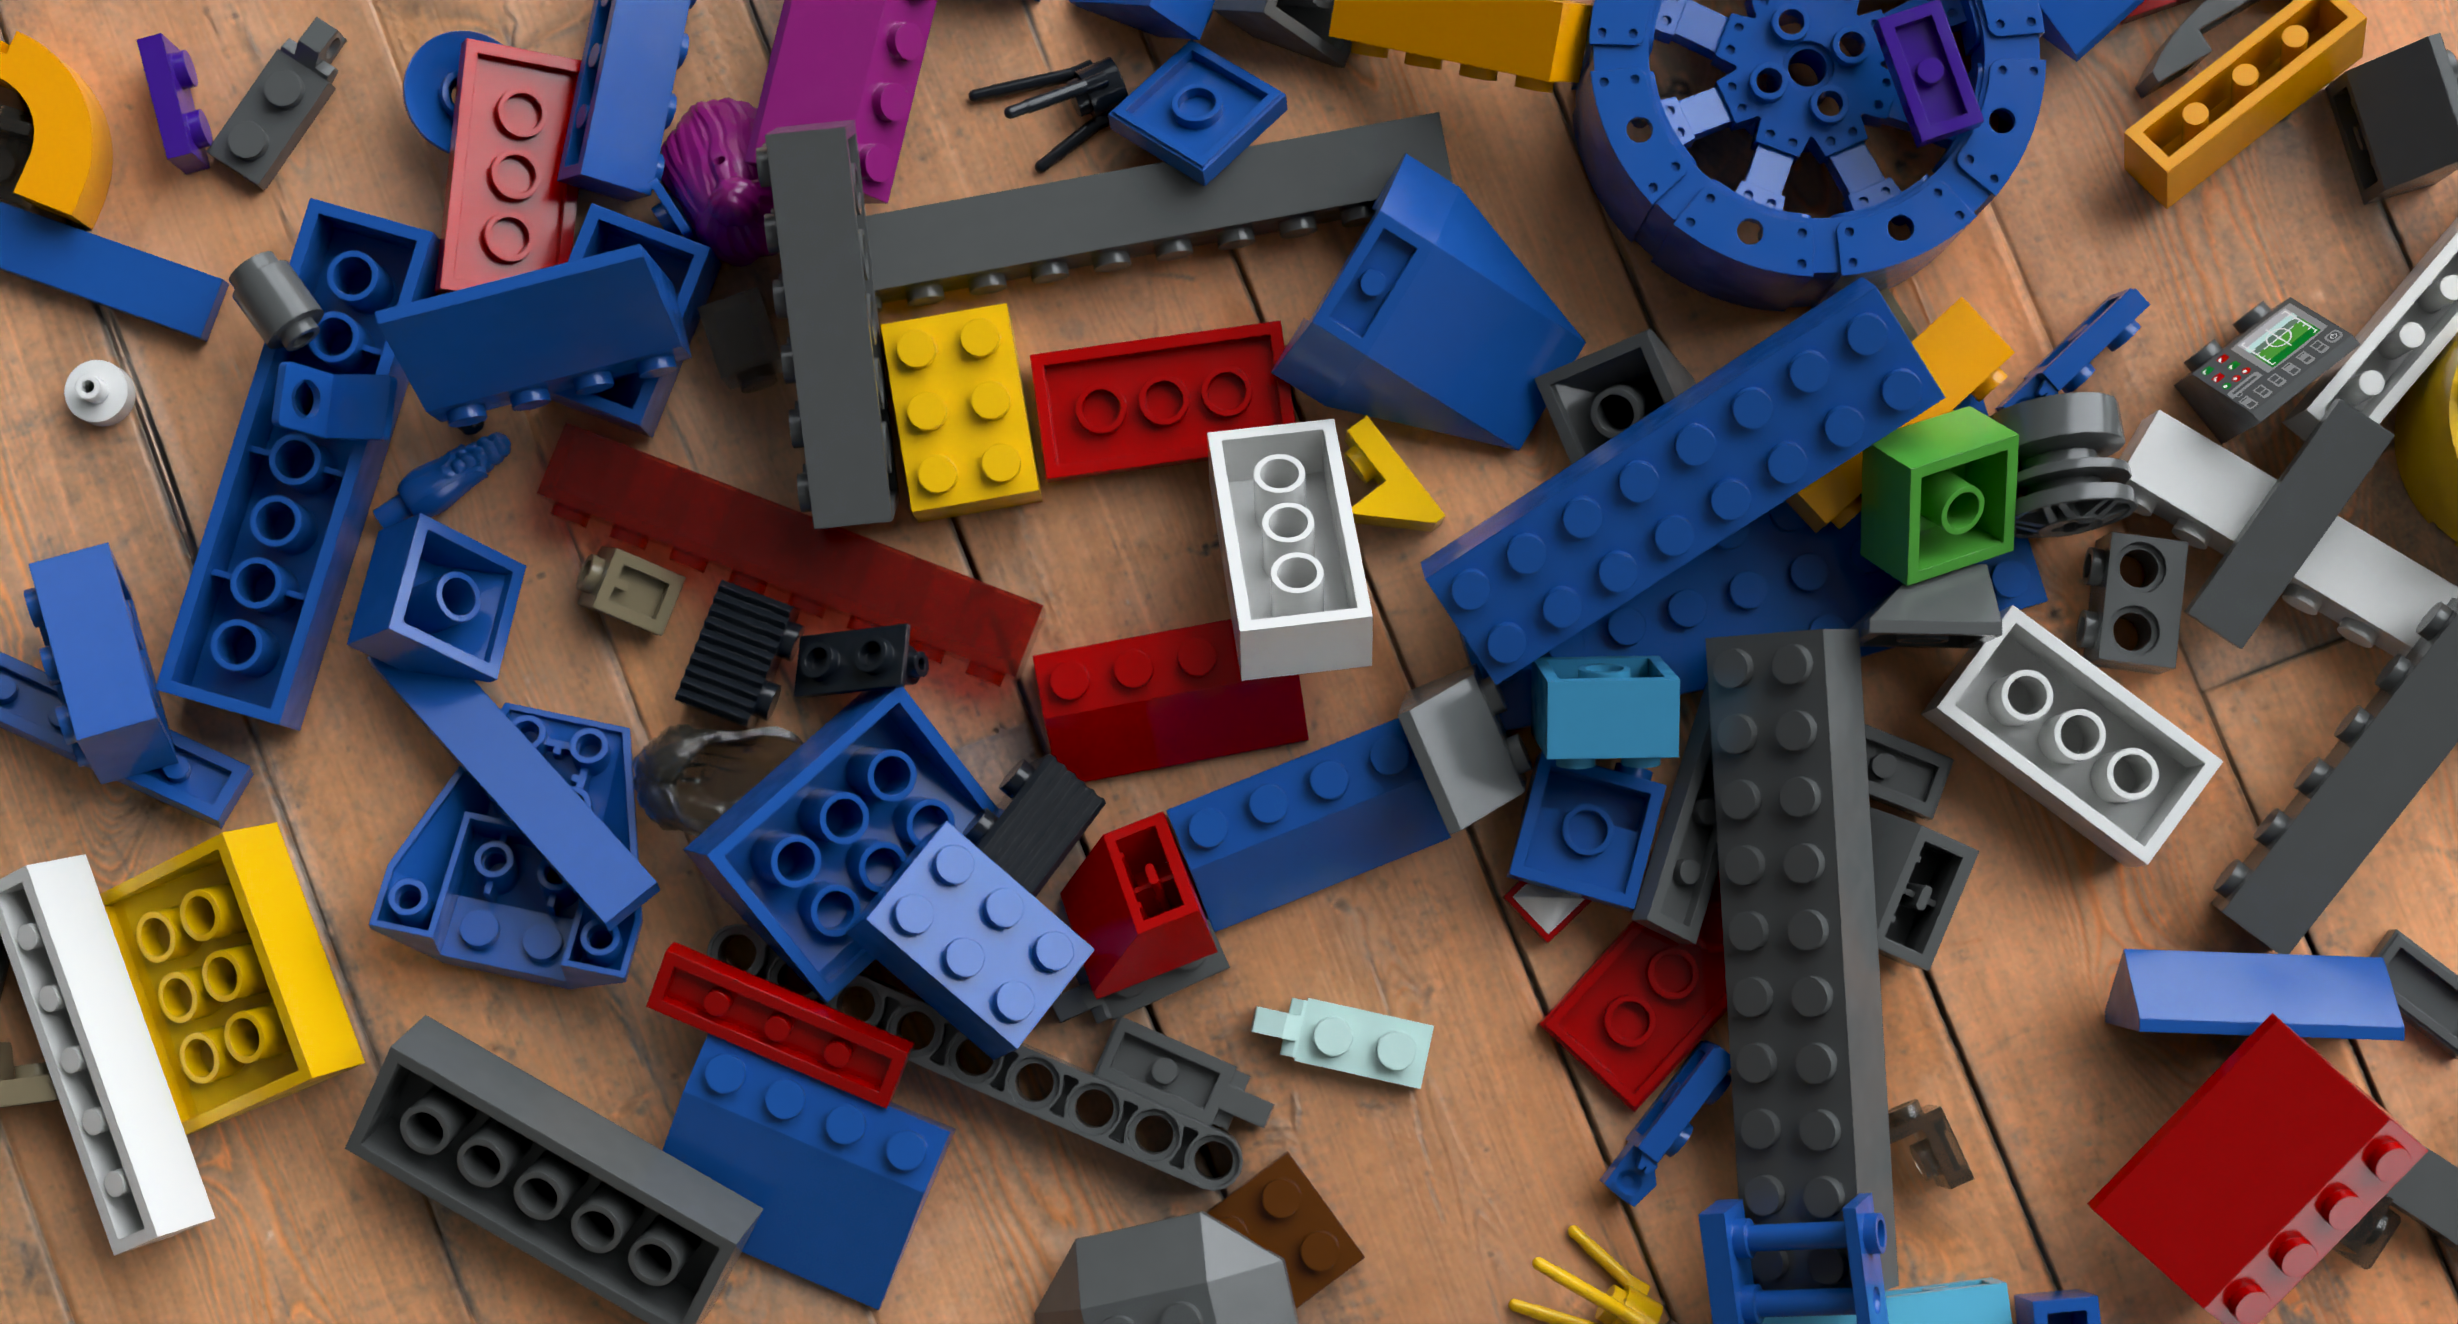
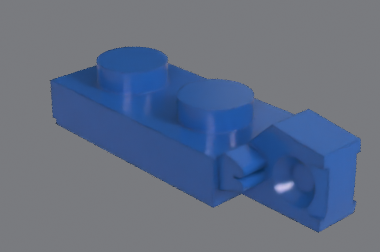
M2130 288L2110 295L2024 377L2025 381L1995 408L1997 412L2023 401L2056 395L2061 389L2064 393L2073 392L2094 373L2096 369L2090 362L2106 346L2113 352L2136 334L2141 326L2135 319L2151 304L2136 288Z
M1701 1040L1625 1138L1628 1143L1600 1178V1181L1609 1190L1635 1207L1657 1186L1655 1170L1658 1168L1657 1163L1665 1154L1672 1157L1685 1145L1693 1132V1126L1689 1122L1704 1102L1709 1106L1714 1104L1729 1087L1732 1081L1731 1074L1728 1072L1731 1069L1730 1054L1719 1045L1710 1041Z

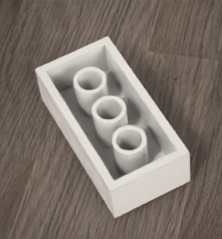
M1325 419L1208 432L1209 484L1241 681L1372 666L1373 615L1335 420Z
M2014 605L1999 611L2002 619V636L1973 649L1969 648L1921 715L2126 868L2148 865L2223 761Z

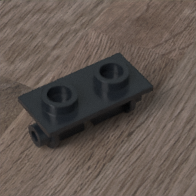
M908 623L800 636L794 697L800 699L914 685L919 681L920 677L927 675L929 661L924 652H917L915 648L909 645L911 625Z

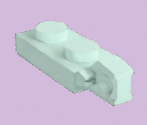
M1292 998L1289 1013L1256 1006L1251 1026V1032L1282 1038L1280 1055L1293 1057L1294 1061L1421 1089L1434 1029L1433 1025L1308 998L1307 1001Z

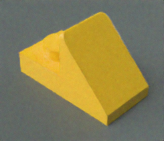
M1366 415L1348 429L1344 441L1350 449L1343 453L1345 459L1364 483L1367 484L1374 478L1379 487L1352 507L1354 522L1357 524L1432 532L1438 528L1446 515L1370 418Z

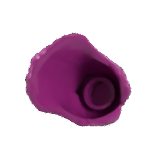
M729 97L719 101L715 99L707 102L699 101L695 105L690 106L688 112L677 123L676 129L671 131L667 140L662 144L660 153L664 156L665 165L661 181L668 187L681 205L689 223L696 232L698 243L711 247L719 260L733 266L742 267L753 263L759 257L778 254L769 253L764 225V215L771 213V208H774L772 187H761L757 168L744 163L757 108L753 107L749 102L736 101Z

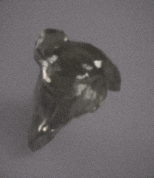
M689 724L669 726L662 730L658 737L650 740L641 752L634 757L632 764L635 776L632 783L634 789L638 792L637 801L640 808L645 810L646 815L651 821L657 823L663 830H680L698 837L804 742L793 732L778 726L759 727L749 730L694 729Z

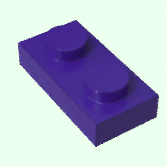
M1934 0L1877 19L1873 29L1916 147L1919 148L1979 128L1984 122V118L1941 1Z
M162 33L137 39L167 160L186 175L209 169L210 164L206 147L212 146L213 137L204 112L201 109H195L190 88L198 86V79L189 53L186 50L180 51Z

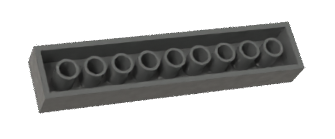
M1816 629L1705 638L1738 1198L1743 1199L1745 1218H1751L1754 1225L1844 1221L1842 1208L1859 1193H1872L1874 1212L1882 1213L1887 1230L1886 1250L1884 1254H1880L1884 1289L1886 1291L1899 1286L1859 629ZM1847 1248L1756 1252L1754 1258L1751 1259L1754 1284H1760L1762 1290L1852 1287Z

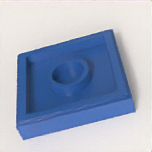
M1191 39L1108 114L1111 130L1203 186H1206L1284 114L1288 108L1285 93Z

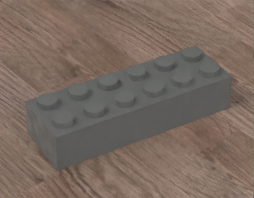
M855 119L777 127L765 135L766 143H763V147L756 148V163L760 186L772 187L774 208H771V213L764 215V225L769 253H780L782 273H779V279L773 280V299L777 319L788 318L790 337H787V344L781 345V363L785 384L796 383L798 400L795 401V409L789 410V427L793 448H804L806 463L803 464V473L797 474L801 512H812L814 529L891 522L898 507L900 496Z
M427 1015L420 1019L390 1047L345 1147L346 1150L648 1324H701L714 1307L764 1209Z

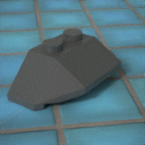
M1204 1211L1075 1239L1034 1313L1036 1324H1299L1285 1259L1269 1249H1264L1245 1235Z

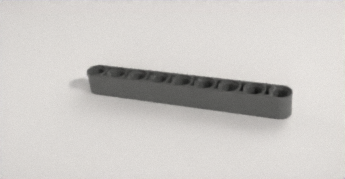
M734 924L725 926L717 931L709 941L707 955L728 964L725 955L728 943L737 935H745L752 940L756 948L755 961L745 972L787 989L784 984V975L789 966L749 925ZM862 972L828 1003L823 1002L813 991L805 996L844 1013L842 1002L847 991L854 986L864 987L870 991L875 1002L874 1013L870 1019L865 1021L866 1023L902 1038V1022L910 1013L914 1011L924 1013L933 1022L935 1032L932 1041L923 1049L912 1048L908 1058L910 1062L1202 1189L1211 1191L1225 1189L1233 1184L1241 1173L1243 1165L1241 1146L1236 1138L1227 1131L1214 1125L1209 1126L1103 1080L1093 1075L1090 1071L1028 1044L1022 1043L1017 1050L993 1060V1065L986 1073L979 1075L970 1073L961 1064L959 1056L962 1045L968 1040L964 1034L922 998ZM1032 1063L1041 1064L1048 1068L1053 1075V1090L1045 1099H1029L1020 1090L1018 1083L1019 1074L1026 1065ZM1087 1090H1101L1112 1100L1114 1108L1112 1117L1103 1125L1094 1126L1087 1124L1078 1114V1099ZM1147 1116H1161L1170 1123L1173 1130V1140L1165 1149L1150 1151L1141 1146L1137 1140V1125L1140 1120ZM1206 1142H1221L1232 1153V1166L1222 1176H1206L1196 1165L1195 1154L1200 1146Z

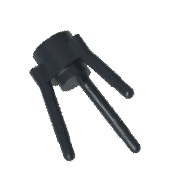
M1108 57L1096 63L1087 60L1071 68L974 89L969 92V99L973 102L1066 83V86L1031 97L1020 103L1008 106L1004 110L1005 117L1013 119L1071 99L1080 117L1088 114L1092 115L1088 122L1036 162V171L1043 173L1099 130L1110 126L1108 114L1129 95L1115 62L1111 57Z

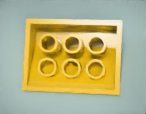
M277 822L222 832L100 894L186 1136L322 1083L365 1063Z

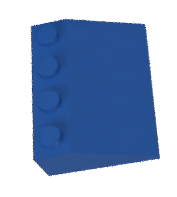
M641 244L375 311L378 326L425 411L440 422L448 421L450 427H464L480 423L488 418L487 410L511 405L513 411L536 409L551 402L550 394L575 388L577 395L602 392L614 386L613 378L638 372L639 378L642 379L664 376L678 369L676 362L692 358L674 284Z
M904 687L863 691L683 850L721 897L823 1002L828 1003L875 960L872 955L845 932L924 836L945 821H948L962 834L968 824L981 810L988 808L993 812L996 805Z
M708 1033L683 1090L662 1151L764 1208L742 1250L743 1253L880 1310L956 1129L893 1102L889 1104L887 1109Z

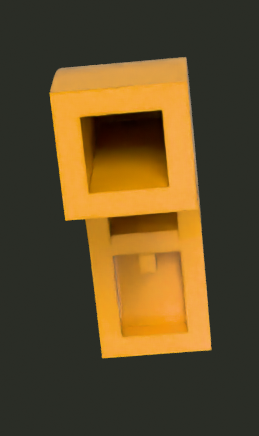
M16 31L10 45L0 40V86L20 94L27 103L34 124V140L31 153L13 193L36 208L93 230L109 191L113 168L112 139L105 113L91 88L78 73L33 38Z

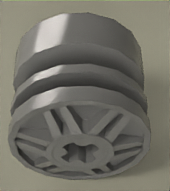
M2073 392L2049 395L2020 402L1989 416L2019 434L2014 537L2048 538L2080 534L2116 523L2131 515L2138 507L2135 491L2130 485H2126L2132 477L2129 464L2125 460L2108 457L2118 452L2126 443L2119 404L2114 396L2100 392Z

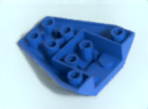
M1404 154L1371 209L1376 212L1312 317L1310 320L1305 318L1302 320L1271 373L1327 407L1519 451L1546 408L1534 378L1575 361L1586 342L1463 190L1413 157Z
M505 703L501 708L502 712L639 861L630 728ZM459 766L387 865L369 926L372 930L445 964L565 989H577L625 983L627 981L643 924L642 906H640L611 931H608L462 767Z

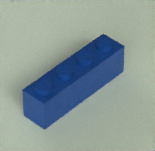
M594 0L557 178L558 182L625 202L651 196L653 188L649 182L655 178H658L660 181L664 171L665 159L663 154L660 153L664 130L670 126L676 112L677 97L672 93L676 70L682 66L689 48V36L687 33H684L688 11L697 0Z

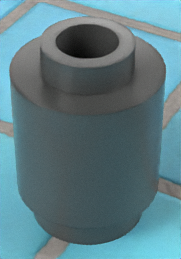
M266 251L247 259L231 273L229 282L235 289L232 295L233 299L270 349L285 347L287 351H295L310 343L319 334L320 328L317 324L323 318L324 311L288 261L278 260L273 252Z

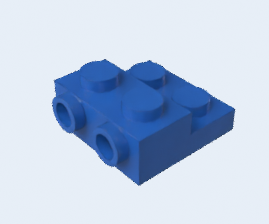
M1541 751L1536 757L1507 877L1626 911H1633L1636 906L1667 785L1651 781L1653 772L1648 769L1626 767L1621 763H1616L1614 770L1597 765L1587 769L1561 768L1556 766V759L1547 760Z

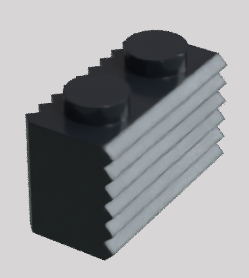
M721 580L717 593L714 596L713 604L709 608L708 616L699 634V639L695 644L694 652L685 669L680 687L676 692L675 700L754 731L758 719L768 721L777 705L781 685L773 683L781 660L785 659L791 662L798 651L800 636H803L805 628L803 625L796 623L800 612L791 605Z
M1046 754L1030 764L1025 759L1019 761L999 785V789L1005 793L1002 801L995 807L993 812L988 808L981 810L962 833L1035 898L1106 804L1104 798L1096 795L1093 789L1087 787L1084 781L1077 779L1075 773L1068 771L1064 764L1059 763L1056 757L1050 754Z

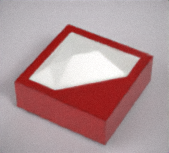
M1520 880L1502 897L1546 944L1592 902L1591 900Z

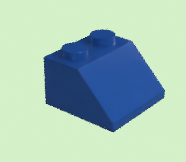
M422 513L378 531L347 645L402 671L484 682L495 681L498 679L526 565Z

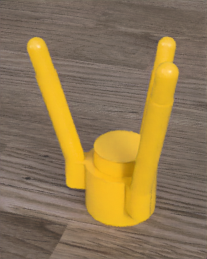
M1576 1225L1569 1226L1567 1230L1568 1235L1619 1282L1623 1288L1613 1284L1604 1293L1541 1257L1533 1259L1532 1266L1534 1269L1597 1305L1595 1318L1603 1324H1658L1663 1313V1304L1647 1296L1651 1286L1631 1275ZM1513 1298L1508 1303L1510 1310L1550 1324H1599Z

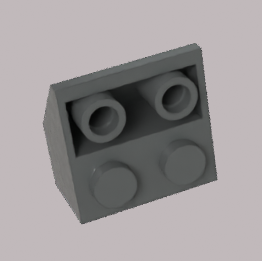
M2441 33L2427 36L2345 71L2325 88L2364 205L2435 185L2458 170V61L2452 51L2445 48Z
M1870 807L1879 954L1905 966L1929 971L1979 851L1925 826Z

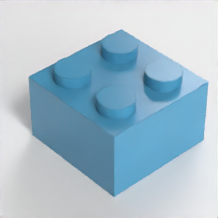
M1659 655L1540 657L1531 663V734L1546 759H1556V766L1566 769H1587L1595 766V759L1621 758V764L1626 767L1652 768L1661 765V758L1679 757L1680 679Z

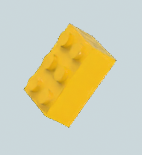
M1007 303L881 324L911 510L918 523L1043 502L1012 319Z

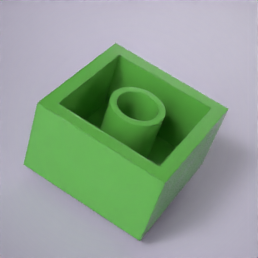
M1968 406L1898 428L1863 450L1860 555L1906 586L2014 551L2019 434L1973 407Z

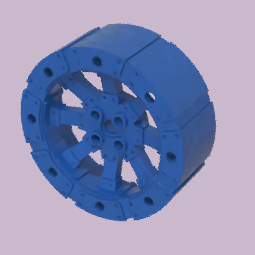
M1592 0L1591 5L1593 6L1588 24L1579 83L1571 82V90H1576V107L1572 114L1573 127L1585 172L1605 211L1631 243L1635 240L1653 257L1651 262L1664 272L1687 286L1711 297L1749 308L1785 312L1788 307L1811 306L1812 309L1860 277L1875 285L1879 291L1887 287L1890 289L1912 277L1940 255L1997 196L2021 160L2034 131L2045 84L2046 60H2040L2039 42L2045 30L2039 0H1940L1952 33L1961 31L1965 56L1971 55V70L1967 75L1984 122L1979 128L1934 142L1933 144L1946 149L1940 160L1931 170L1934 174L1931 177L1926 174L1904 191L1899 189L1891 177L1885 179L1865 144L1868 136L1864 125L1880 128L1884 124L1911 132L1889 70L1884 68L1887 64L1873 26L1877 19L1934 0H1910L1885 13L1880 9L1860 16L1856 14L1859 0H1746L1744 5L1747 16L1731 13L1729 18L1693 0ZM1798 23L1801 30L1796 34H1787L1780 26ZM1657 40L1670 44L1673 41L1712 60L1711 65L1727 75L1717 80L1713 88L1679 101L1676 96L1661 100L1655 74L1653 71H1650L1649 64L1653 42ZM1840 41L1852 57L1846 56L1841 51ZM1794 63H1803L1810 66L1816 73L1818 84L1809 87L1797 84L1791 78L1788 66ZM1762 74H1767L1766 86L1768 93L1760 90L1757 85V77ZM1826 97H1831L1837 102L1839 113L1834 116H1827L1820 112L1818 106L1822 104ZM1991 113L1999 116L1998 132H1995L1989 124ZM1630 122L1636 128H1644L1649 125L1651 137L1645 142H1635L1627 134V125ZM1726 128H1730L1731 131L1745 128L1753 136L1750 149L1754 150L1744 181L1741 180L1735 192L1715 179L1711 180L1697 167L1696 161L1687 150L1695 140ZM1811 152L1819 164H1825L1845 199L1842 202L1845 209L1844 213L1832 215L1830 218H1811L1808 214L1783 211L1785 196L1781 194L1790 168L1799 159L1801 153ZM1891 220L1894 225L1898 226L1907 224L1911 233L1910 238L1899 241L1891 237L1888 232L1889 221ZM1749 221L1759 225V242L1755 244L1742 242L1737 234L1739 224Z

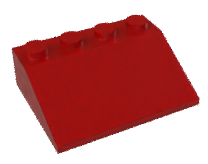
M2272 1013L2087 1204L2097 1215L2222 1324H2258L2429 1150L2383 1107Z

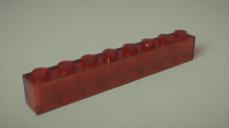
M569 423L564 425L537 491L538 495L549 503L554 504L550 515L582 528L587 527L591 518L612 527L609 535L610 538L633 548L645 551L648 542L651 541L671 549L668 560L685 568L704 574L707 565L710 564L731 572L727 581L729 583L764 595L767 586L789 594L790 597L787 604L810 616L823 619L826 609L849 618L846 626L849 630L908 623L911 625L909 645L915 648L917 652H924L928 661L941 665L945 655L968 663L965 671L966 675L996 687H1001L1004 677L1019 683L1046 615L1044 606L840 527L814 529L812 516Z

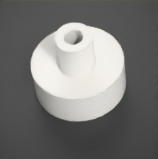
M90 360L80 364L70 373L65 384L64 395L69 409L78 418L96 426H111L119 423L129 415L135 403L136 391L132 379L124 370L104 360Z

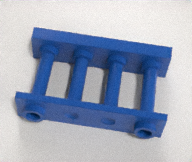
M1859 1193L1842 1208L1844 1221L1754 1225L1751 1218H1745L1743 1199L1717 1200L1698 1214L1712 1323L1762 1324L1766 1317L1856 1315L1857 1324H1889L1880 1254H1884L1886 1250L1887 1230L1882 1213L1874 1212L1872 1193ZM1847 1248L1852 1281L1851 1288L1762 1290L1760 1284H1754L1751 1259L1754 1258L1756 1252Z

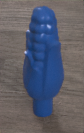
M495 432L489 436H483L466 446L460 444L445 455L413 469L398 485L397 491L399 494L373 510L376 519L383 528H387L419 513L430 518L441 514L475 485L488 477L487 473L491 472L495 465H499L510 454L511 442L509 438L500 432Z

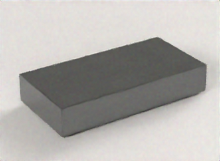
M2389 930L2369 957L2384 958L2402 1019L2452 1057L2458 1059V975L2399 930Z

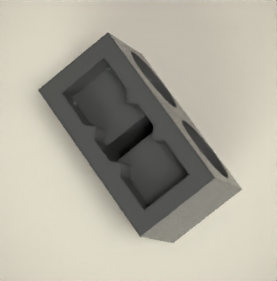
M2111 532L2096 540L2095 547L2088 548L2083 564V583L2091 586L2088 610H2082L2076 629V644L2078 648H2084L2083 657L2096 667L2157 675L2176 669L2189 542ZM2124 556L2136 559L2143 567L2144 580L2140 588L2129 585L2122 578L2120 563ZM2118 618L2132 623L2137 631L2138 640L2132 651L2122 648L2114 638L2113 628Z

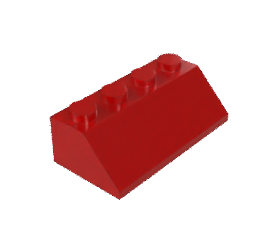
M1232 619L1032 656L1051 754L1056 757L1059 763L1064 764L1068 771L1075 773L1077 779L1085 783L1309 741L1299 674L1241 681Z

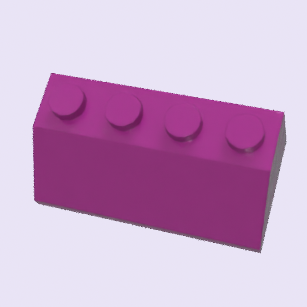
M784 0L744 163L757 168L756 148L763 147V143H766L765 135L777 127L855 119L865 204H888L937 0Z

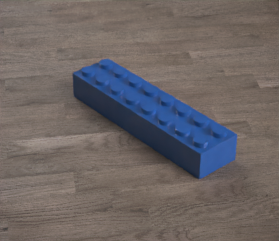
M310 198L289 264L324 311L323 318L317 324L320 332L310 343L295 351H287L285 347L270 349L264 342L155 690L298 731L301 730L409 383L408 378L378 326L375 311L436 296L435 284L440 239L433 232ZM281 362H294L331 374L390 375L396 377L398 384L390 438L387 441L324 440L274 426L271 419L279 364ZM303 380L296 384L292 392L293 409L301 418H305L313 406L312 390Z
M1860 277L1420 562L1425 580L1489 676L1498 685L1946 397L1878 288L1865 278Z

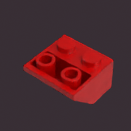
M1163 811L1103 834L1060 892L1072 930L1095 949L1084 963V967L1096 1000L1218 952L1183 855Z

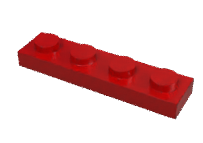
M675 941L664 954L646 1005L650 1009L886 1109L895 1095L914 1046L913 1042Z

